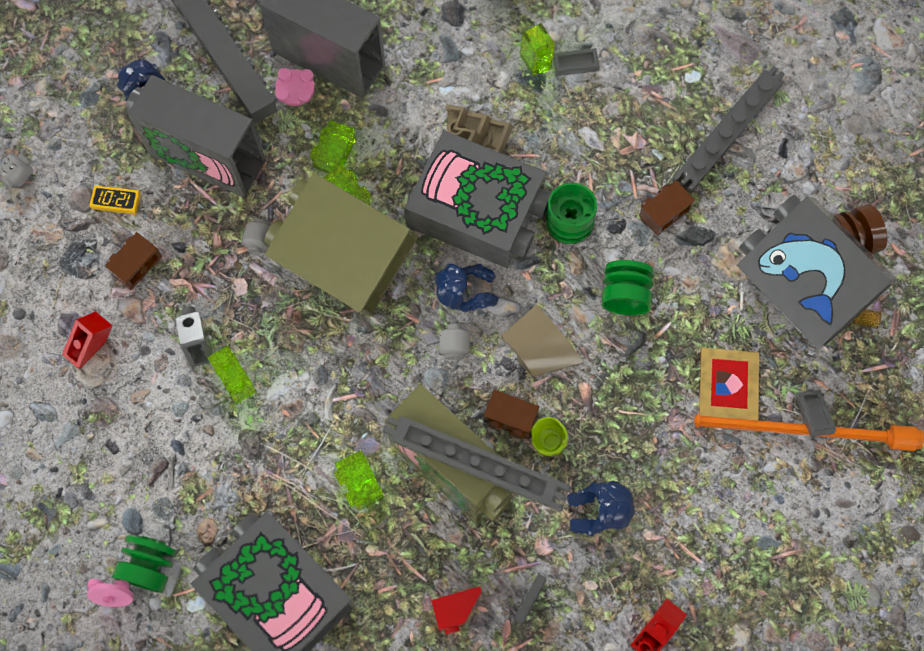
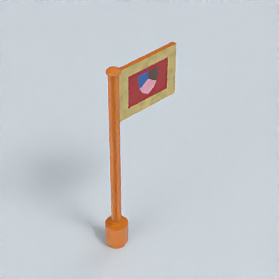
M701 348L699 414L694 418V424L697 428L702 426L810 436L806 424L758 420L759 352ZM891 425L886 431L836 427L834 434L821 435V437L885 442V444H888L889 449L916 451V449H922L924 444L923 430L912 426Z

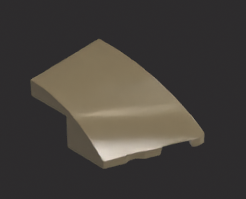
M446 105L448 113L447 130L449 133L503 154L513 129L511 123L490 119L485 114L468 112L465 107Z
M537 304L501 335V339L517 354V362L532 377L541 376L547 372H556L573 365L578 366L583 363V360L571 343Z

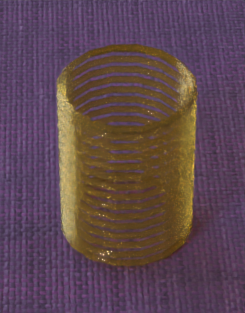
M865 309L853 320V324L877 329L881 322V312Z

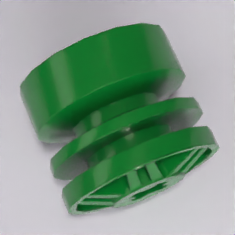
M565 183L551 192L547 205L546 228L555 240L564 244H577L585 241L591 235L597 212V199L593 192L586 186L578 183Z
M617 260L607 263L604 269L605 277L603 282L606 287L602 290V308L611 313L628 316L644 315L650 312L653 296L650 289H652L654 284L652 279L655 273L653 267L633 260Z
M127 535L124 542L134 546V550L122 548L121 552L131 557L129 562L117 561L111 578L125 580L130 585L153 592L164 593L169 577L159 572L160 567H173L172 562L163 558L164 556L176 558L178 551L169 547L166 543L153 538Z

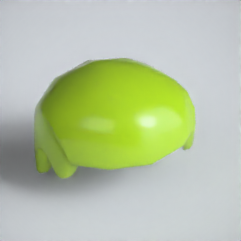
M544 417L538 419L531 428L532 445L541 455L549 457L558 455L568 444V432L565 426L556 418Z

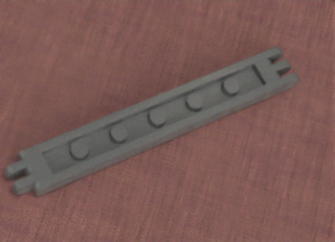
M775 66L769 72L764 70L680 168L672 180L678 181L682 176L684 179L680 185L684 188L690 182L691 184L687 191L691 193L784 83L781 79L785 73L781 71L777 76H774L778 70Z
M400 416L399 420L388 417L386 422L394 426L395 429L384 426L382 432L391 436V442L553 510L562 512L564 506L554 501L557 499L566 502L568 497L558 491L560 489L570 492L572 488L570 485L403 416Z

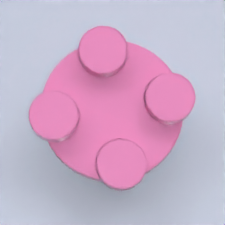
M280 69L275 85L277 100L289 106H300L309 102L315 91L313 72L309 69Z
M98 579L88 581L87 598L102 606H127L133 601L134 594L129 590L130 583L125 580H116L114 584H107Z

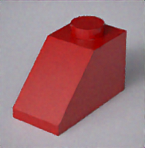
M96 311L76 319L62 355L76 368H82L106 343L113 325Z
M480 586L431 600L439 633L445 631V635L460 632L459 627L465 625L482 594Z

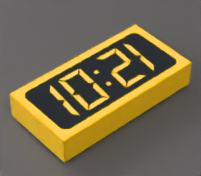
M94 185L89 206L94 210L136 215L141 193L137 190Z

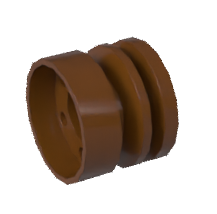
M866 204L853 208L851 212L844 211L833 215L871 254L883 251L887 247L886 226L881 214L873 205Z

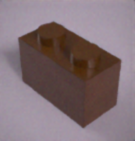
M676 180L671 185L665 184L653 199L651 197L647 198L641 204L642 208L639 217L658 236L690 211L695 199Z
M136 232L125 240L123 247L117 253L109 257L105 268L114 278L129 290H132L163 256L157 247Z
M494 389L483 415V422L487 423L486 426L493 430L499 431L501 428L509 431V435L518 439L525 437L529 439L531 428L535 423L540 406Z

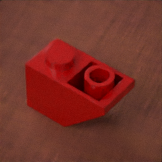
M666 598L630 646L636 651H660L678 630L687 614Z

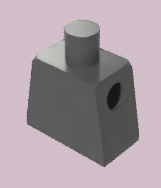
M192 306L184 307L181 310L182 316L177 317L175 320L180 346L190 366L193 368L214 362L215 359L207 328L200 313L196 312Z

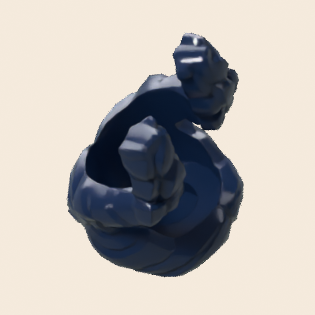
M139 59L121 67L118 73L119 81L117 87L123 91L126 101L135 88L145 86L151 75L166 80L159 73L156 64H151L146 59Z
M447 264L445 269L440 270L435 277L438 301L452 310L468 312L469 310L474 311L479 308L484 309L497 305L498 297L489 292L478 293L474 298L463 302V294L467 288V275L473 274L475 277L486 280L489 283H492L493 279L496 278L494 271L483 267L482 264L469 265L463 268L454 264Z
M618 481L591 483L583 491L567 495L569 506L577 507L586 503H592L596 496L600 503L599 515L596 520L570 519V531L574 533H587L588 536L593 537L595 534H599L606 529L621 530L629 526L630 520L634 516L635 508L632 493Z

